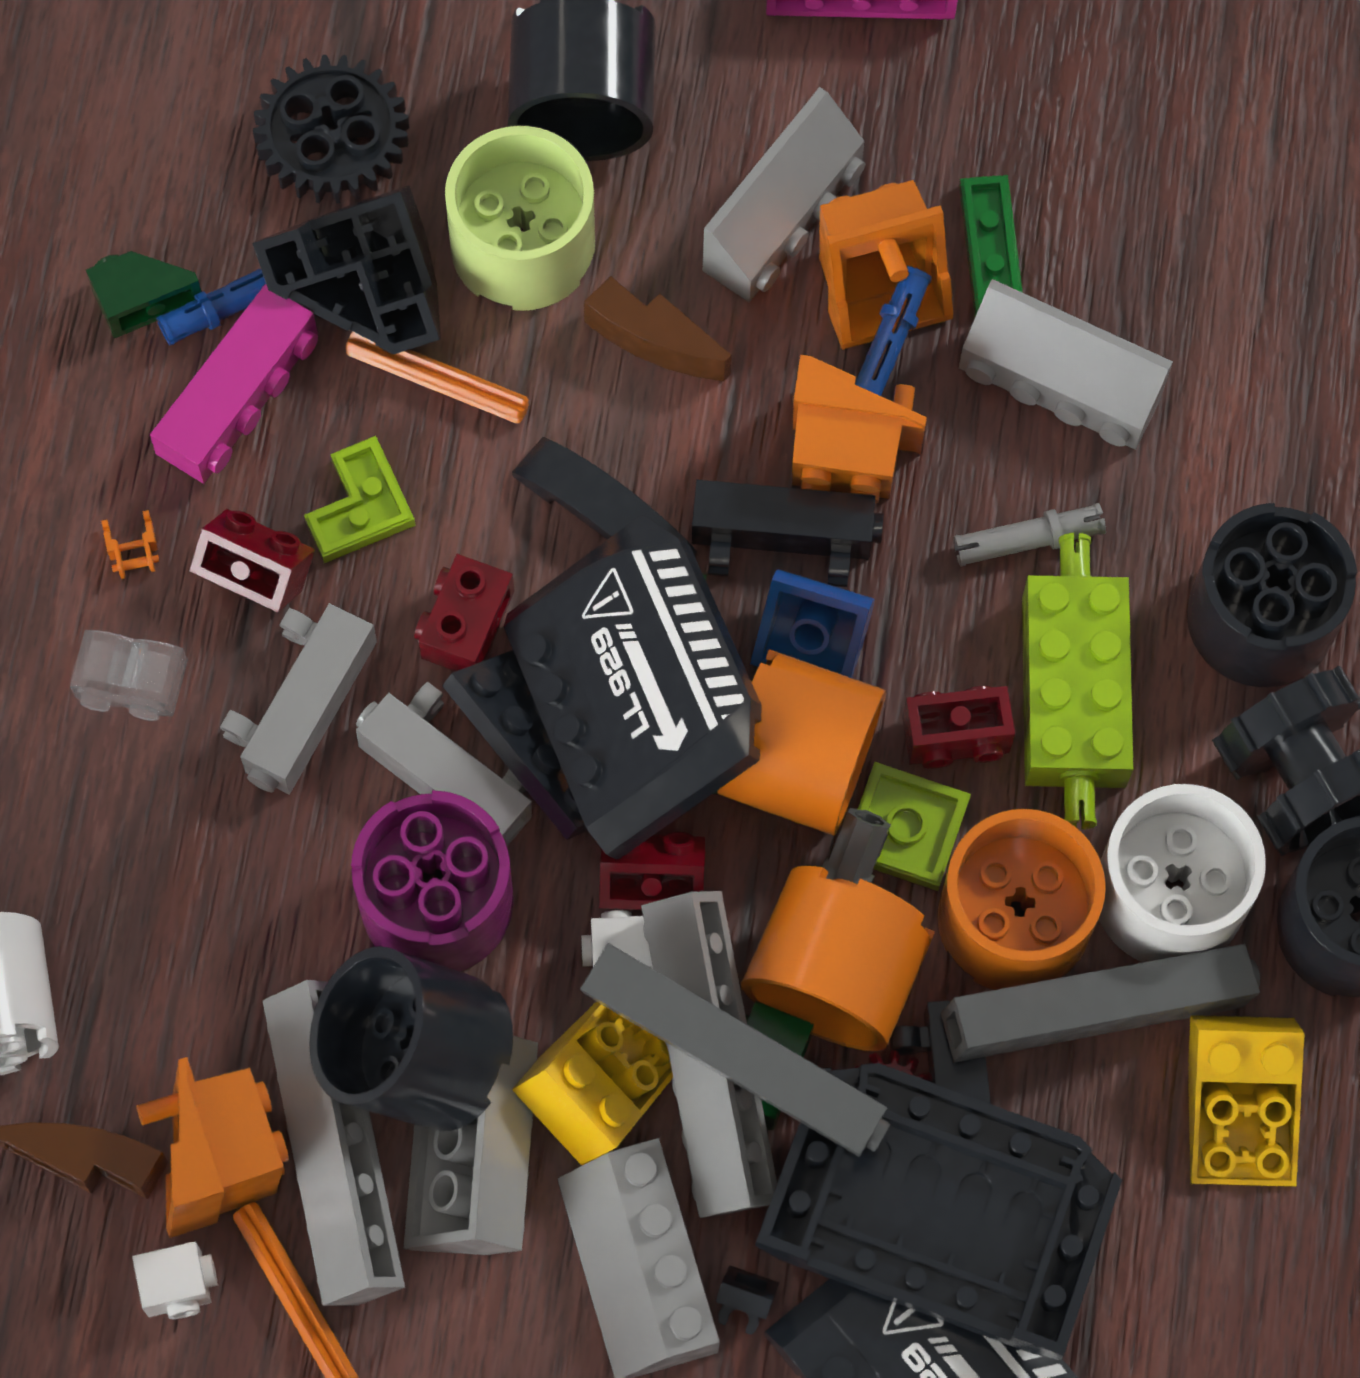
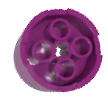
M432 790V794L415 795L395 803L390 801L375 812L364 825L353 849L351 861L352 881L365 930L375 947L392 948L457 971H463L482 961L498 946L509 927L513 913V885L510 859L505 840L499 826L483 808L463 796ZM436 869L441 870L442 880L432 878L428 884L424 883L423 873L432 875Z

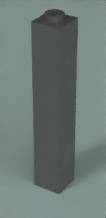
M607 943L581 987V991L586 996L860 1157L865 1147L875 1152L891 1125L882 1119L887 1110L886 1106Z
M1246 944L955 997L943 1009L941 1016L955 1063L1190 1018V1015L1202 1016L1243 1008L1260 993V973L1256 962L1249 957Z

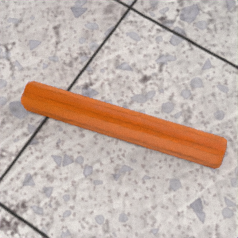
M353 331L347 341L346 353L348 356L513 423H521L527 413L529 399L526 396L410 349L397 354H391L376 346V343Z
M252 1202L241 1207L233 1214V1219L324 1377L358 1378L357 1373L260 1206L256 1202Z

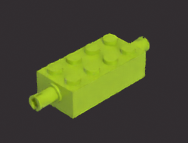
M1068 533L1059 537L1060 576L1028 575L1022 595L1025 786L1064 787V820L1077 828L1076 822H1079L1080 809L1081 830H1086L1097 826V819L1095 818V787L1126 788L1133 772L1129 577L1090 576L1091 537L1087 534L1079 533L1075 553L1074 533Z

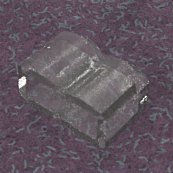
M85 630L70 688L74 696L80 699V704L88 709L106 712L110 710V706L126 707L134 717L148 721H157L159 716L174 715L188 659L183 648L154 640L132 639L106 631Z

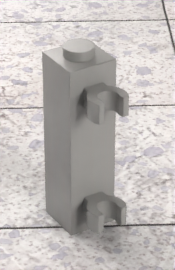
M330 603L318 623L313 622L306 615L291 608L288 609L280 623V627L284 629L282 636L294 643L305 646L260 724H254L245 716L229 710L220 726V729L225 731L223 734L225 739L236 745L246 747L240 758L245 773L248 774L247 779L264 791L273 793L277 788L290 795L377 643L373 624Z
M426 682L420 688L408 707L388 693L379 704L374 701L363 710L356 722L358 727L356 729L358 747L419 794H432V790L445 791L473 801L494 819L500 828L506 846L511 843L532 818L531 800L523 795L527 790L510 769H508L503 778H500L428 723L444 706V702L440 700L443 697V693L429 682Z

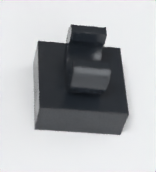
M729 1265L715 1301L723 1304L718 1315L719 1324L726 1325L733 1310H740L749 1317L745 1333L752 1335L756 1331L761 1318L767 1319L780 1282Z

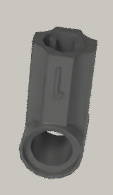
M850 808L831 856H827L822 865L829 872L826 878L831 880L836 878L844 879L858 884L859 879H863L873 884L875 876L872 875V872L882 852L891 824L883 820L881 816L867 810Z

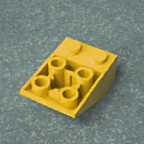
M595 1002L537 1059L513 1087L512 1091L583 1166L615 1149L673 1079L668 1047L661 1039L602 1004Z
M1190 1015L1188 1089L1191 1184L1297 1185L1304 1032L1295 1018Z

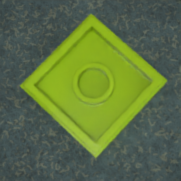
M874 762L858 810H867L877 814L891 824L874 870L938 891L971 794Z

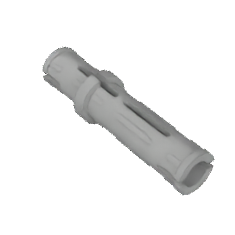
M1099 503L1058 514L1053 509L1044 511V517L969 534L954 535L955 551H959V555L956 556L958 563L962 567L966 566V564L1049 545L1052 549L1060 548L1059 537L1068 533H1074V540L1078 539L1079 533L1089 536L1106 534L1105 519H1099L1103 511Z

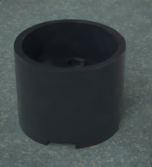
M540 0V3L532 5L527 9L517 8L513 13L511 21L508 127L530 126L550 131L573 145L585 161L614 159L643 147L653 134L656 23L651 12L643 5L634 9L613 0Z
M1275 503L1256 505L1244 509L1229 518L1213 536L1188 599V629L1195 647L1204 660L1223 676L1235 682L1254 687L1287 685L1311 673L1323 661L1350 611L1355 595L1357 567L1351 548L1343 535L1333 524L1315 512L1310 515L1292 508L1275 507Z
M1359 816L1330 826L1312 841L1285 885L1278 901L1277 925L1280 937L1279 945L1284 957L1291 968L1306 983L1333 997L1336 994L1346 997H1360V920L1356 922L1350 916L1351 913L1355 914L1360 910Z
M372 947L358 952L345 961L332 975L322 991L311 1023L309 1039L310 1060L320 1087L337 1102L431 1130L452 1131L474 1121L491 1104L487 1095L497 1079L501 1065H510L513 1049V1025L505 999L501 993L493 991L483 980L392 948Z

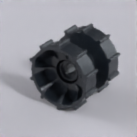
M1341 666L1316 674L1312 672L1305 678L1289 684L1276 692L1269 693L1266 698L1250 707L1244 713L1230 720L1231 723L1222 733L1212 739L1216 749L1236 780L1260 772L1266 773L1275 767L1289 789L1287 792L1277 796V800L1264 813L1257 816L1281 857L1289 852L1309 847L1312 841L1330 826L1340 821L1360 816V750H1356L1351 755L1346 756L1333 735V732L1342 729L1355 712L1360 710V698Z

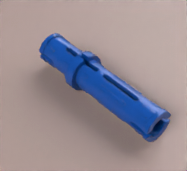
M906 266L909 272L908 277L898 282L889 304H883L879 313L883 319L855 382V385L879 396L884 391L909 330H914L917 326L919 318L916 316L926 289L932 281V277L929 274L915 267ZM905 299H907V303H906V305H905V307H904V310H903V312H902V314H901V316H900V318H899V320H898V323H897V326H896V328H895V331H894V333H892V329H893V327H894V325H895V322H896V320H897V318H898V316H899V314H900V312H901V309H902V306H903V304H904V301H905ZM887 345L886 352L883 356V359L873 380L872 376L883 353V350Z
M258 269L208 294L202 291L194 295L193 301L157 317L158 326L167 343L171 346L207 327L213 330L221 326L220 321L246 309L266 284L262 270Z

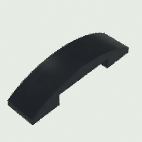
M542 437L512 471L514 478L549 504L555 500L607 540L640 515H644L689 544L694 556L697 555V550L670 523L636 494L590 461L550 439Z

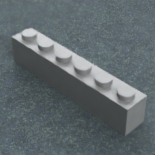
M722 891L689 892L641 905L644 918V935L649 944L653 970L747 1024ZM666 1043L673 1074L672 1087L678 1100L683 1127L682 1141L688 1154L693 1181L692 1194L697 1203L699 1218L770 1205L777 1181L761 1099Z
M305 980L262 1001L323 1306L361 1305L405 1288L369 1111L332 1099L320 1087L312 1069L309 1051L311 1023L317 1002L328 982Z

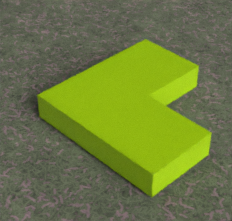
M376 436L330 454L332 463L348 497L304 515L307 527L324 563L416 526L412 512Z

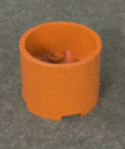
M769 649L766 656L767 665L760 663L752 681V685L762 705L761 722L755 724L754 746L760 749V761L717 790V794L835 836L846 814L867 758L885 701L886 690Z
M1015 809L994 814L980 821L965 834L957 845L949 864L940 897L938 927L946 952L949 951L957 964L971 975L975 982L992 990L1063 977L1081 959L1103 908L1106 890L1105 876L1096 850L1086 836L1075 826L1048 812L1033 809ZM1012 902H1021V909L1025 911L1024 917L1015 916L1014 908L1010 907Z
M795 867L788 876L741 982L742 990L754 1002L758 1001L814 1024L812 1034L814 1036L854 1049L866 1051L883 1050L888 1045L935 935V931L928 928L924 929L921 926L924 914L900 897L863 879H859L858 884L838 878L833 880L827 879L826 877L829 872L823 867Z

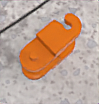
M149 510L142 511L146 532L142 534L143 539L118 544L117 540L112 539L108 519L101 520L110 561L116 560L117 564L111 565L113 572L119 571L121 579H125V571L149 566L151 572H156L154 563L160 561L158 555L152 556V551H157L158 547ZM145 547L146 556L122 560L121 551Z

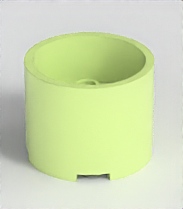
M510 126L496 129L483 134L468 144L452 164L445 187L451 255L459 277L476 296L481 294L494 302L510 305L513 310L540 309L566 298L580 285V280L590 266L593 253H595L594 188L592 176L584 158L573 145L562 137L550 131L530 126Z

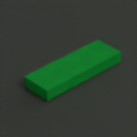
M1008 175L960 178L959 182L975 316L992 279L1023 293Z

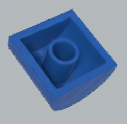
M777 569L771 581L750 664L759 667L760 663L767 665L766 656L770 649L852 678L867 633L875 599Z

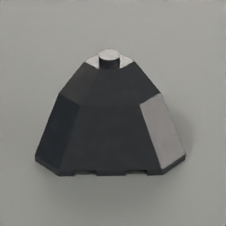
M410 185L323 214L252 243L269 291L286 300L291 299L314 311L315 315L347 331L351 330L376 343V346L389 353L397 354L441 339L436 276L425 229Z

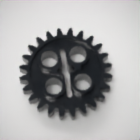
M324 54L321 58L320 67L314 68L307 58L303 59L304 71L299 74L289 66L286 67V83L272 78L270 82L274 95L261 93L259 96L263 109L254 111L255 124L258 127L253 128L255 143L259 144L256 146L259 160H267L265 166L269 176L279 173L278 179L282 189L295 182L298 198L303 197L311 189L314 190L316 203H320L326 192H332L336 204L341 203L343 191L349 190L357 200L360 199L359 186L365 184L371 190L376 191L378 190L377 175L388 179L393 177L390 163L402 164L403 155L400 148L408 147L409 145L408 133L405 130L410 129L408 114H404L406 111L404 98L396 97L397 91L394 81L383 84L384 79L381 69H377L370 75H367L365 60L357 63L354 69L349 68L347 55H342L337 66H331L328 56ZM346 97L355 99L354 102L347 105L336 103L338 100ZM304 112L310 114L304 120H294L291 118L297 113ZM361 137L372 139L371 142L365 145L352 143L355 139ZM320 152L326 154L321 160L313 161L307 159L313 153Z

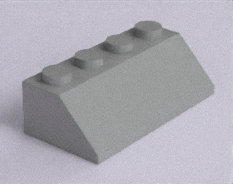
M820 87L704 228L703 272L748 302L753 299L759 290L766 292L770 289L780 273L781 268L779 265L788 254L794 257L803 248L809 236L807 230L816 219L820 221V205L827 204L837 198V193L844 185L851 187L864 170L865 162L862 161L864 140L827 91Z
M992 279L964 343L959 369L964 370L972 380L980 384L990 385L992 383L1009 391L1013 398L1023 404H1037L1053 411L1056 417L1064 423L1073 426L1081 424L1098 432L1103 440L1112 445H1126L1136 450L1160 403L1173 361Z
M513 1036L510 1065H501L497 1079L487 1095L491 1104L474 1121L452 1131H435L414 1125L404 1249L476 1255L522 1251L533 1112L512 1089L537 1061V1042Z
M659 1138L608 1152L557 1178L614 1378H635L718 1353L720 1342Z

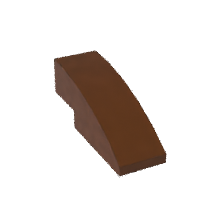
M610 276L584 301V322L607 340L629 353L665 369L694 377L724 382L731 375L732 355L661 294L645 306Z
M29 1122L0 1125L1 1147L92 1194L101 1176H104L148 1199L168 1164L162 1151L133 1138L99 1128L67 1123Z

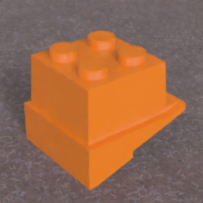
M914 180L900 184L888 183L871 192L853 197L841 196L827 204L820 205L819 260L828 285V314L842 350L874 340L883 319L879 314L883 304H889L898 282L906 279L909 275L906 266L920 269L932 277V281L928 285L916 313L919 321L915 329L953 319L951 278L947 265L943 210L941 205L927 209ZM905 299V301H904V304H903V306H902L901 312H900V314H899V316H898V318H897V320H896V322H895V325H894V327H893V329H892V333H894V331H895V328H896V326H897L898 320H899V318H900V316H901V314H902V312H903V310H904V307H905V305H906V303H907V299Z
M800 355L793 406V430H796L792 461V485L801 486V489L876 495L875 503L879 502V498L889 499L898 451H912L921 455L927 417L912 411L915 387L904 384L896 385L894 400L891 401L855 385L856 376L812 356Z
M188 1057L179 1059L173 1094L137 1105V1112L142 1125L173 1116V1144L170 1147L171 1173L165 1176L166 1229L169 1238L218 1223L220 1214L276 1194L281 1175L285 1174L283 1163L289 1161L288 1151L279 1130L272 1132L266 1113L272 1112V1106L266 1086L263 1081L255 1083L250 1068L195 1081Z

